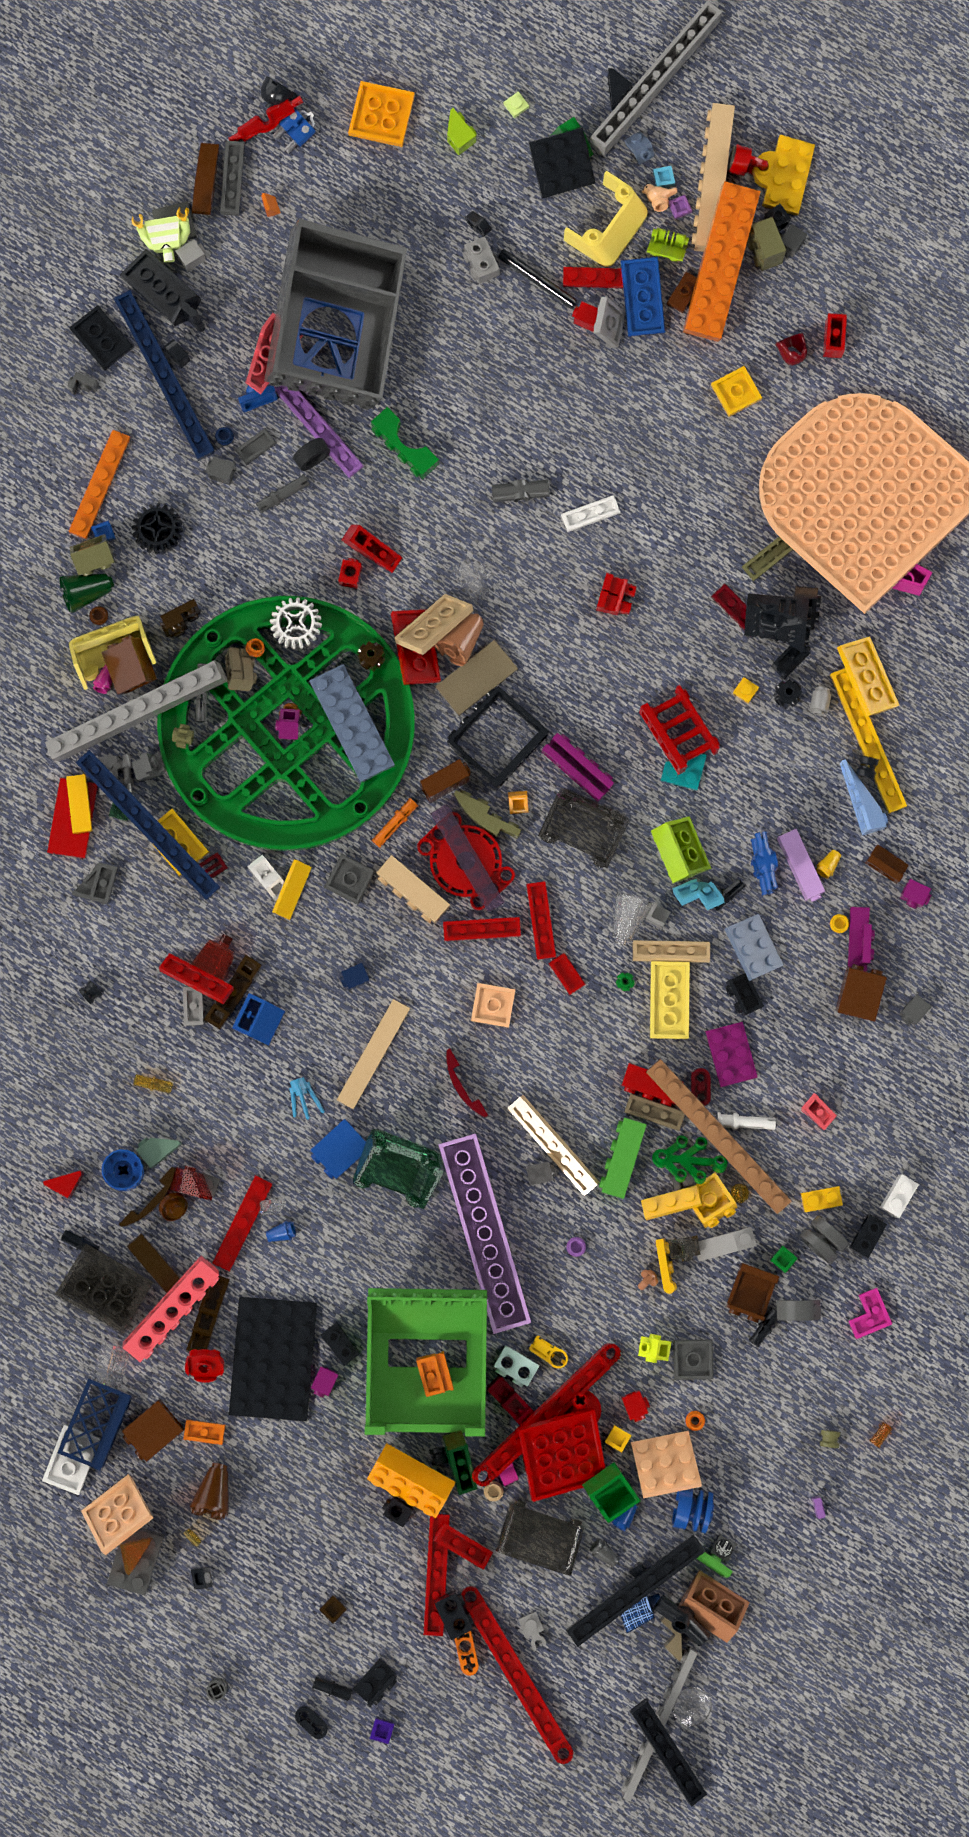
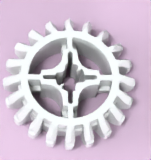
M298 597L295 603H293L292 598H289V604L282 601L283 608L276 606V610L279 613L272 612V616L276 619H270V623L273 624L271 631H276L273 634L274 638L280 637L278 642L281 644L285 641V647L287 648L290 643H292L293 649H296V644H299L302 649L304 642L310 646L309 639L316 641V637L313 634L320 635V631L316 628L322 627V624L318 622L321 620V616L317 615L318 609H313V603L307 606L306 599L300 603V598ZM292 610H302V612L300 611L295 615L289 613ZM307 615L312 619L309 630L303 624ZM283 617L288 622L285 632L281 630V620ZM296 620L297 622L299 620L300 626L296 627L295 625L294 627L292 621ZM295 632L304 634L300 637H291Z

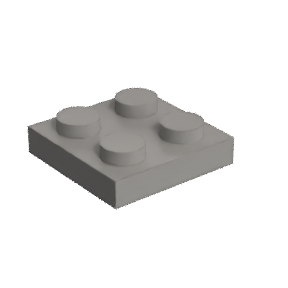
M601 297L593 333L609 346L617 348L619 347L626 313L608 297Z

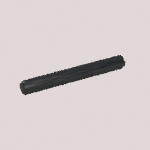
M506 249L499 253L500 260L570 309L575 307L577 299Z

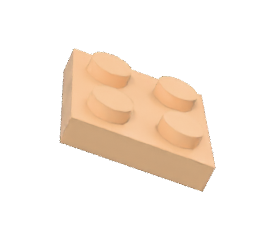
M477 983L471 1021L509 1028L515 989Z

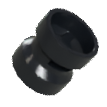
M860 755V767L857 768L856 774L875 778V767L878 765L879 759Z

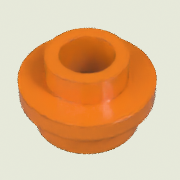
M255 638L247 642L245 649L250 656L260 657L264 653L265 647L261 640Z
M691 1411L687 1414L685 1423L690 1430L698 1431L703 1428L705 1418L699 1411ZM693 1417L699 1419L698 1424H692L691 1420Z

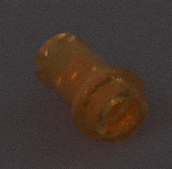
M885 1422L878 1425V1430L869 1440L878 1448L881 1447L888 1435L892 1434L893 1428Z

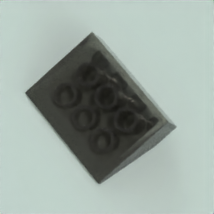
M85 1244L56 1291L55 1296L62 1302L124 1337L153 1282Z

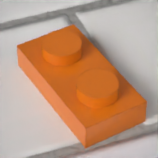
M187 1419L183 1440L223 1445L226 1424Z

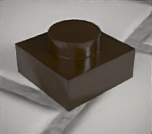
M333 1594L319 1610L334 1624L347 1608Z

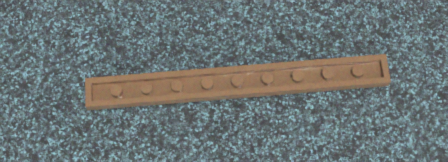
M661 1058L646 1071L777 1214L792 1202Z

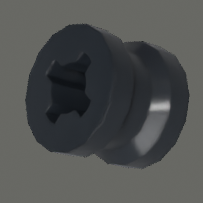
M91 980L87 982L86 987L79 989V992L90 1004L94 1003L95 998L103 995Z
M445 1446L429 1449V1454L432 1455V1466L448 1463Z

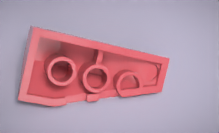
M274 313L270 315L261 328L245 382L259 394L269 384L264 379L276 315Z

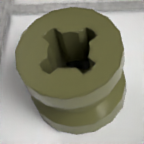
M821 1430L822 1440L819 1446L839 1448L838 1438L841 1432Z

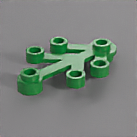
M683 1135L678 1136L676 1143L668 1149H658L652 1155V1161L655 1166L659 1168L665 1167L675 1176L677 1182H684L687 1172L694 1178L697 1184L705 1182L706 1173L701 1170L698 1171L693 1165L711 1166L713 1171L723 1173L727 1169L728 1164L727 1159L721 1155L714 1158L692 1157L700 1150L706 1149L707 1140L704 1137L697 1138L695 1144L680 1156L673 1154L679 1149L687 1147L688 1139ZM679 1140H683L685 1143L681 1144ZM673 1163L680 1164L684 1169H678Z

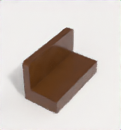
M876 845L865 864L896 884L900 882L909 866L880 845Z

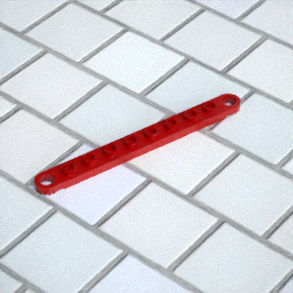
M613 1343L603 1345L519 1427L561 1416L573 1405L576 1394H584L620 1359V1348ZM609 1348H613L615 1351V1355L612 1358L606 1357V1351ZM518 1428L474 1469L472 1479L477 1485L482 1487L489 1485L522 1454ZM481 1471L487 1472V1478L484 1481L478 1480V1474Z
M474 1586L465 1587L461 1592L466 1604L464 1606L467 1612L470 1613L477 1629L555 1760L560 1764L569 1763L573 1758V1749L479 1590ZM468 1591H473L476 1594V1599L473 1602H468L465 1599V1594ZM566 1748L569 1751L568 1757L560 1758L558 1750Z

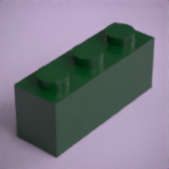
M459 1430L442 1436L452 1479L456 1482L455 1487L458 1494L462 1495L477 1490V1484L472 1479L473 1467L462 1431Z

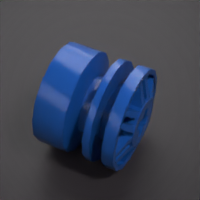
M119 1149L111 1152L105 1158L102 1164V1176L111 1188L118 1191H129L135 1189L141 1183L144 1177V1166L141 1159L134 1152ZM127 1166L128 1174L120 1176L119 1168Z
M693 1488L678 1491L676 1501L679 1502L678 1508L673 1510L672 1527L685 1530L688 1522L691 1521L692 1531L696 1532L700 1523V1532L706 1534L713 1517V1492L707 1491L705 1500H703V1490H699L696 1498L693 1497Z

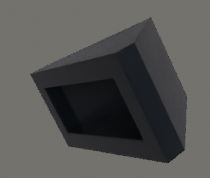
M608 68L607 77L611 110H614L632 89V83L613 68Z

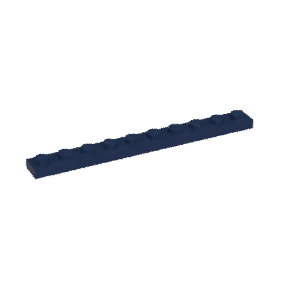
M129 290L115 297L114 301L196 458L200 461L214 454L215 451L132 292Z
M90 750L75 762L206 901L221 888Z

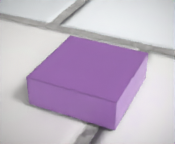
M685 195L669 201L668 205L675 219L692 213L691 206Z
M819 1496L811 1497L816 1517L818 1519L825 1518L822 1499Z

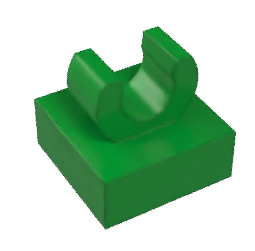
M782 1245L770 1261L786 1273L798 1258Z

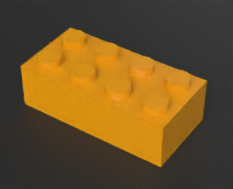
M387 1443L367 1478L373 1485L385 1489L392 1496L401 1498L408 1505L415 1506L426 1515L433 1516L434 1518L439 1514L456 1483Z

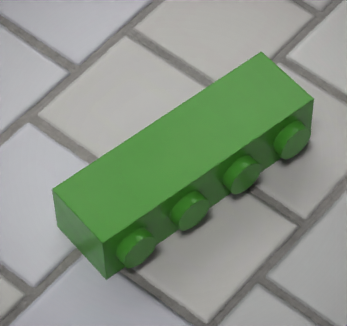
M625 1117L623 1121L619 1120L616 1132H619L617 1140L613 1139L610 1148L613 1154L611 1158H607L604 1169H607L606 1177L602 1176L599 1183L602 1193L624 1199L647 1124Z

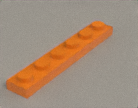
M112 430L71 524L69 533L87 540L91 527L130 441V436Z

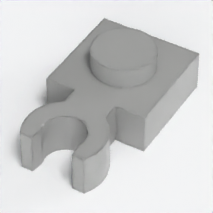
M534 1611L518 1618L525 1638L532 1637V1648L534 1650L537 1649L535 1645L536 1640H541L545 1646L546 1640L539 1634L544 1629L537 1612Z

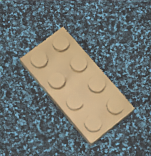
M444 594L394 638L395 642L398 645L424 655L474 611L473 606Z

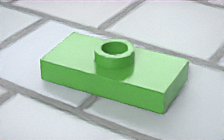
M704 1552L696 1558L723 1578L730 1577L733 1572L720 1563L722 1560L714 1554L709 1555Z

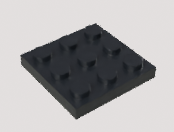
M583 127L528 142L542 199L596 183Z

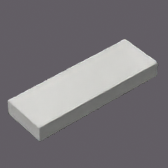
M614 495L562 513L561 517L567 532L620 514V510Z

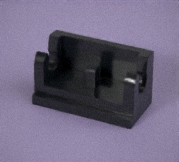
M789 646L773 662L771 668L785 680L810 654L811 648L804 646V652H800L796 648Z

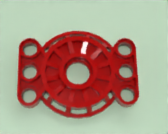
M450 812L418 842L417 849L422 856H430L432 875L442 889L455 896L471 897V907L474 910L480 911L485 909L513 882L515 873L510 867H502L501 850L492 835L477 826L461 825V816L456 812ZM456 816L459 819V823L456 826H450L448 824L449 817ZM437 829H442L445 832L443 839H436L434 837V832ZM468 829H474L481 833L479 835L473 832H468ZM484 835L489 837L494 844L490 845L484 838ZM428 842L431 845V850L426 853L422 852L420 849L422 843ZM494 848L498 851L499 859H495ZM463 852L471 853L475 857L473 868L470 870L459 868L457 865L459 854ZM433 863H437V870L439 872L437 875L434 872ZM505 870L510 871L512 874L511 879L508 881H504L501 878V873ZM440 878L449 885L447 888L439 881ZM489 884L497 885L498 891L495 894H490L487 891ZM454 888V889H457V890H461V891H463V894H462V893H456V892L452 891L451 889ZM476 897H482L484 905L476 907L473 904V900Z

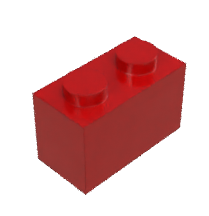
M828 313L825 320L823 357L842 358L845 351L847 315Z

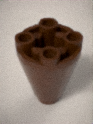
M212 1463L190 1504L192 1514L199 1516L211 1514L210 1518L215 1520H222L228 1516V1466Z

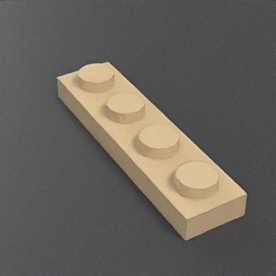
M633 940V961L710 963V942Z

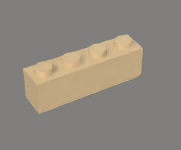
M392 855L376 872L379 876L378 881L384 886L389 884L393 888L392 892L400 899L404 897L408 901L407 905L412 910L416 911L418 909L422 912L421 917L429 924L431 921L436 924L450 907L448 902Z

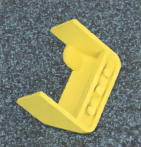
M606 171L604 173L603 185L615 192V198L623 204L603 233L597 229H589L581 237L566 227L564 230V241L600 265L611 267L646 220L648 210L631 186Z
M139 616L129 617L76 637L69 642L73 665L84 690L88 689L86 681L96 679L99 669L103 668L106 664L101 652L107 650V646L110 644L121 643V639L130 635L133 638L141 637L148 657L151 659L152 664H156L153 650Z

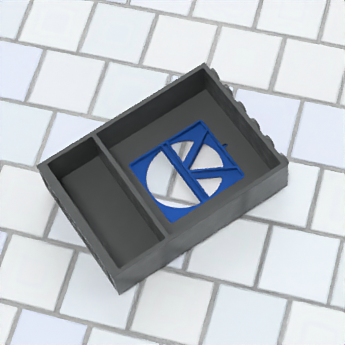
M299 218L289 234L264 381L269 382L271 386L279 387L281 385L288 387L287 389L291 391H305L310 396L320 395L324 396L326 400L336 399L346 405H360V408L366 410L373 408L379 403L383 397L407 248ZM321 307L335 308L344 313L351 321L355 330L356 341L301 326L306 316L313 310ZM300 335L319 339L307 353L303 352ZM326 342H328L336 364L334 369L321 368L311 362V359ZM336 344L354 348L351 358L346 363L342 362Z

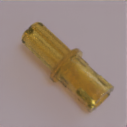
M136 1074L133 1083L134 1086L165 1093H171L173 1088L172 1082L156 1079L155 1076L151 1078Z

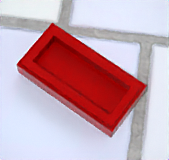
M565 953L548 963L569 995L586 985Z

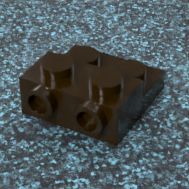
M195 599L160 616L162 619L160 625L166 637L175 636L177 638L186 633L185 630L188 629L185 622H193L199 618L198 615L201 612Z

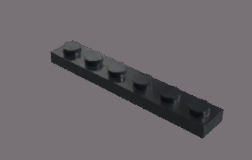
M644 1699L629 1712L686 1801L692 1807L706 1796L707 1793L649 1702Z

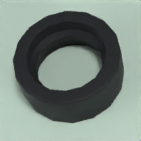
M316 438L298 449L293 459L301 471H306L325 460L330 453V449L323 438Z

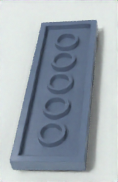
M344 664L310 680L309 682L360 783L394 767L395 764Z

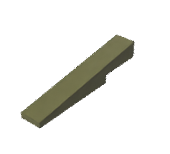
M778 537L745 563L742 568L751 580L755 581L794 550ZM749 567L754 571L755 574H752L749 571Z

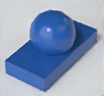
M249 385L246 388V395L238 398L243 412L278 399L274 386L266 387L259 394Z

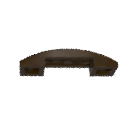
M245 955L228 983L234 987V991L224 1004L216 1001L204 1020L221 1030L249 989L262 965Z
M171 1167L159 1180L164 1187L139 1214L135 1210H131L119 1225L126 1227L150 1215L159 1206L161 1200L168 1195L174 1183L177 1169Z

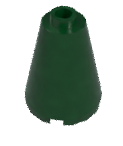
M106 573L59 577L60 589L63 588L62 596L70 613H75L112 592L111 588L114 587L111 576L108 577Z

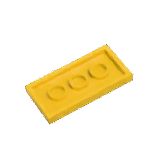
M870 636L837 647L866 717L899 706Z

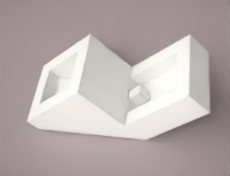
M261 855L247 867L276 901L284 881L267 859Z

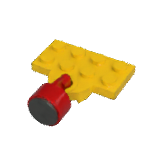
M780 134L775 151H767L755 157L751 156L752 148L736 144L731 151L727 170L740 176H745L746 173L753 175L754 182L766 189L762 203L763 207L772 209L781 204L788 214L798 216L815 145Z

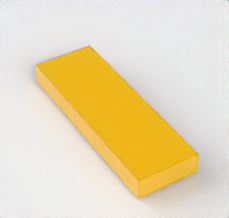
M86 774L66 776L73 834L91 832L93 830Z
M293 860L273 908V913L285 919H291L312 867L298 860Z

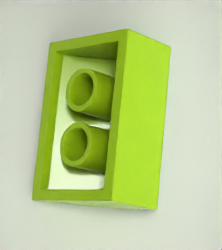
M690 816L666 822L651 830L653 840L658 847L661 859L665 864L672 883L683 881L712 869Z

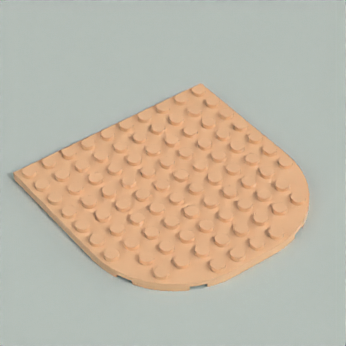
M873 394L841 395L836 399L828 402L824 401L814 407L774 444L761 469L759 498L763 513L775 533L865 614L969 515V461L913 412L898 402H891L881 398L879 395Z

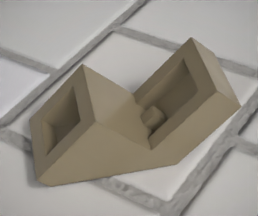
M662 1616L660 1618L661 1622L674 1633L664 1643V1646L680 1661L682 1659L681 1633L676 1632L672 1628V1622Z

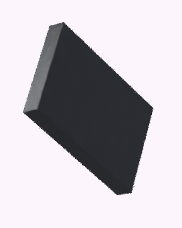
M99 305L69 327L71 332L104 371L134 348Z

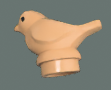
M647 184L642 193L647 195L655 211L662 212L668 208V199L677 193V188L666 189Z

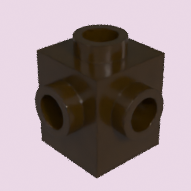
M368 641L366 645L362 644L357 652L359 654V664L366 670L371 669L374 672L386 660L384 648L376 642L371 643ZM370 651L374 653V656H368Z

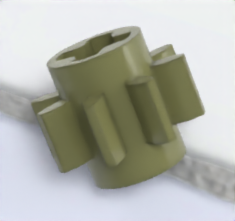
M180 724V728L175 727L172 741L176 742V746L186 749L187 744L192 745L194 731L190 730L189 725Z

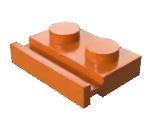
M444 1351L416 1358L426 1397L454 1390Z

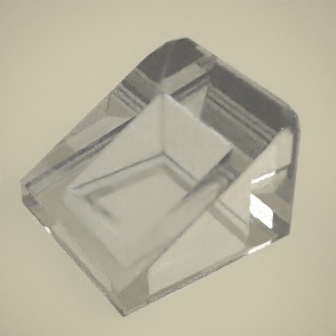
M286 1200L261 1201V1216L278 1215L285 1206Z

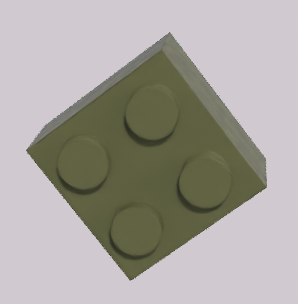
M773 217L752 224L747 246L749 250L754 252L753 260L756 267H760L761 271L782 264L786 248Z
M105 534L69 547L78 575L83 574V576L94 573L95 569H107L112 566L111 563H114V556Z

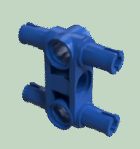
M764 831L761 834L760 832L755 833L756 838L750 840L754 853L751 866L753 865L754 877L759 879L762 896L773 894V890L778 889L775 871L778 868L777 856L775 851L769 848L767 831Z

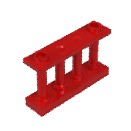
M678 685L675 690L676 696L654 708L645 703L640 707L639 713L675 771L680 775L685 772L686 764L689 760L709 749L713 755H716L720 744L718 739L711 735L690 702L688 692ZM681 702L686 712L665 723L659 722L657 714ZM691 718L696 726L695 728L675 739L669 738L667 730ZM701 734L706 743L684 755H680L677 746Z

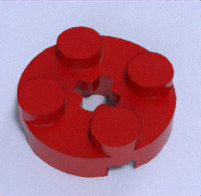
M193 1349L185 1360V1372L188 1376L189 1374L194 1376V1380L198 1382H213L216 1380V1377L219 1375L221 1377L224 1373V1359L220 1356V1352L215 1349Z

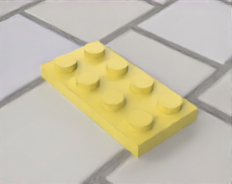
M651 961L650 1039H689L690 962Z

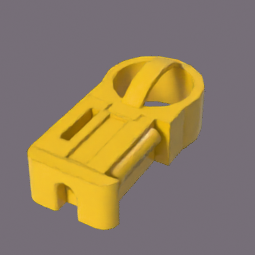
M536 1336L529 1350L556 1369L565 1367L568 1363L567 1353L556 1346L553 1348V1345L542 1338L540 1340V1336ZM556 1351L562 1352L566 1357V1361L561 1360L562 1366H556L551 1361V1356L554 1357V1352Z

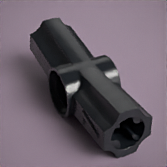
M665 1595L659 1598L653 1609L671 1621L672 1628L676 1632L685 1633L699 1647L709 1639L710 1633L694 1619L695 1614L691 1608L678 1606Z

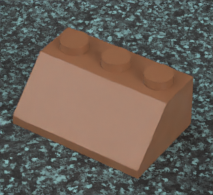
M699 1570L682 1597L679 1606L691 1608L694 1611L695 1620L705 1629L728 1643L738 1631L750 1602Z

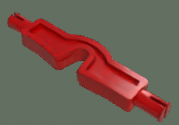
M299 95L292 101L287 99L279 105L268 108L266 110L269 118L268 121L264 122L259 116H254L248 122L238 127V132L228 137L229 141H239L241 139L247 141L258 133H266L273 130L282 119L295 112V107L304 103L303 99Z

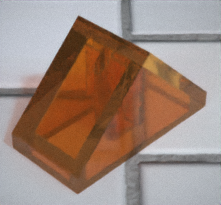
M151 1536L120 1544L127 1575L133 1572L153 1540Z

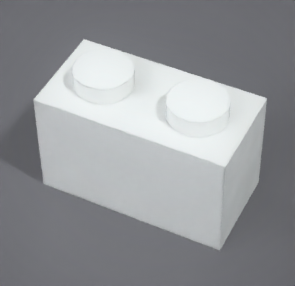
M903 1174L898 1175L880 1209L895 1218H900L919 1184Z

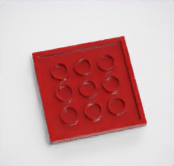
M593 1407L518 1427L527 1481L533 1502L584 1488L582 1484L605 1469L596 1413Z

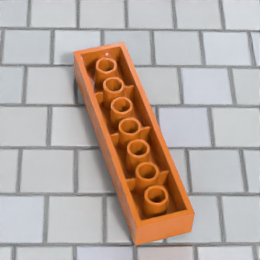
M726 181L722 184L683 333L717 342L721 340L761 191Z

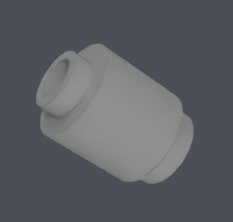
M815 687L810 704V710L813 711L814 715L824 716V713H828L831 700L829 688Z

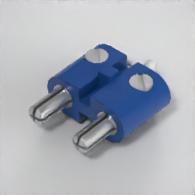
M294 108L295 112L279 123L281 127L273 134V137L277 140L283 133H288L293 140L285 147L287 153H290L297 145L301 147L316 133L313 128L315 123L312 112L307 113L303 110L298 112ZM302 113L307 116L311 115V125L301 115Z

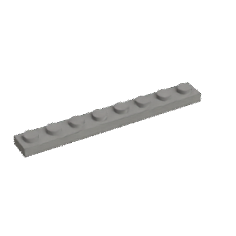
M691 1647L687 1651L684 1650L682 1652V1659L680 1660L682 1664L679 1669L676 1668L671 1677V1680H673L671 1688H666L663 1694L665 1701L662 1706H658L655 1712L664 1727L698 1654ZM648 1740L646 1743H641L638 1749L640 1756L637 1762L633 1761L629 1770L632 1774L629 1780H624L621 1787L623 1798L630 1802L654 1751Z

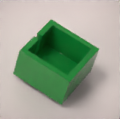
M615 1462L582 1484L588 1496L608 1524L641 1501Z

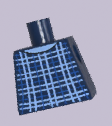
M659 1593L649 1597L645 1596L621 1614L626 1633L655 1618L652 1608H654L660 1598Z

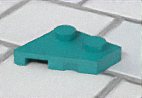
M698 755L689 760L686 764L685 772L680 775L677 774L670 761L665 762L660 781L697 791L707 755Z

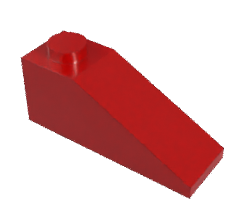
M351 524L341 539L352 549L391 573L394 572L403 558L360 525Z

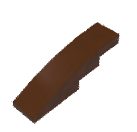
M200 144L192 214L211 215L215 193L219 144Z

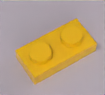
M839 1186L801 1193L804 1212L843 1206Z

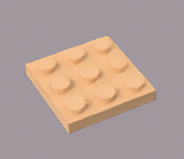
M689 1431L631 1442L643 1498L702 1487Z
M129 1474L81 1510L101 1552L105 1555L153 1519L141 1493Z

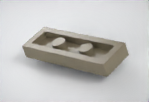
M630 1094L624 1113L680 1131L685 1116L682 1111Z

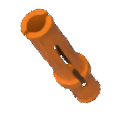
M409 798L399 810L394 812L395 815L371 841L381 848L403 822H407V818L418 805Z

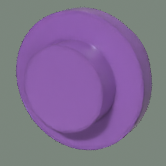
M573 1237L567 1242L566 1248L570 1255L578 1257L585 1252L586 1244L583 1239Z

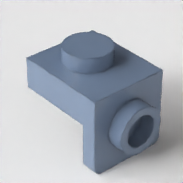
M641 131L624 140L628 149L635 155L639 165L654 157L652 144Z

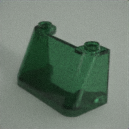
M372 1129L354 1173L353 1184L362 1189L369 1188L372 1183L404 1194L410 1206L424 1209L444 1173L442 1158L433 1149L379 1129Z

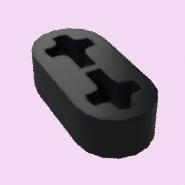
M474 211L465 217L470 227L480 235L485 236L492 231L489 223Z
M299 1707L295 1713L297 1723L315 1739L325 1737L328 1731L327 1723L310 1707ZM302 1711L304 1713L308 1711V1718L311 1721L309 1722L305 1718L301 1720L299 1712ZM314 1722L317 1726L323 1725V1733L318 1732L316 1734L314 1732L316 1728L312 1723Z

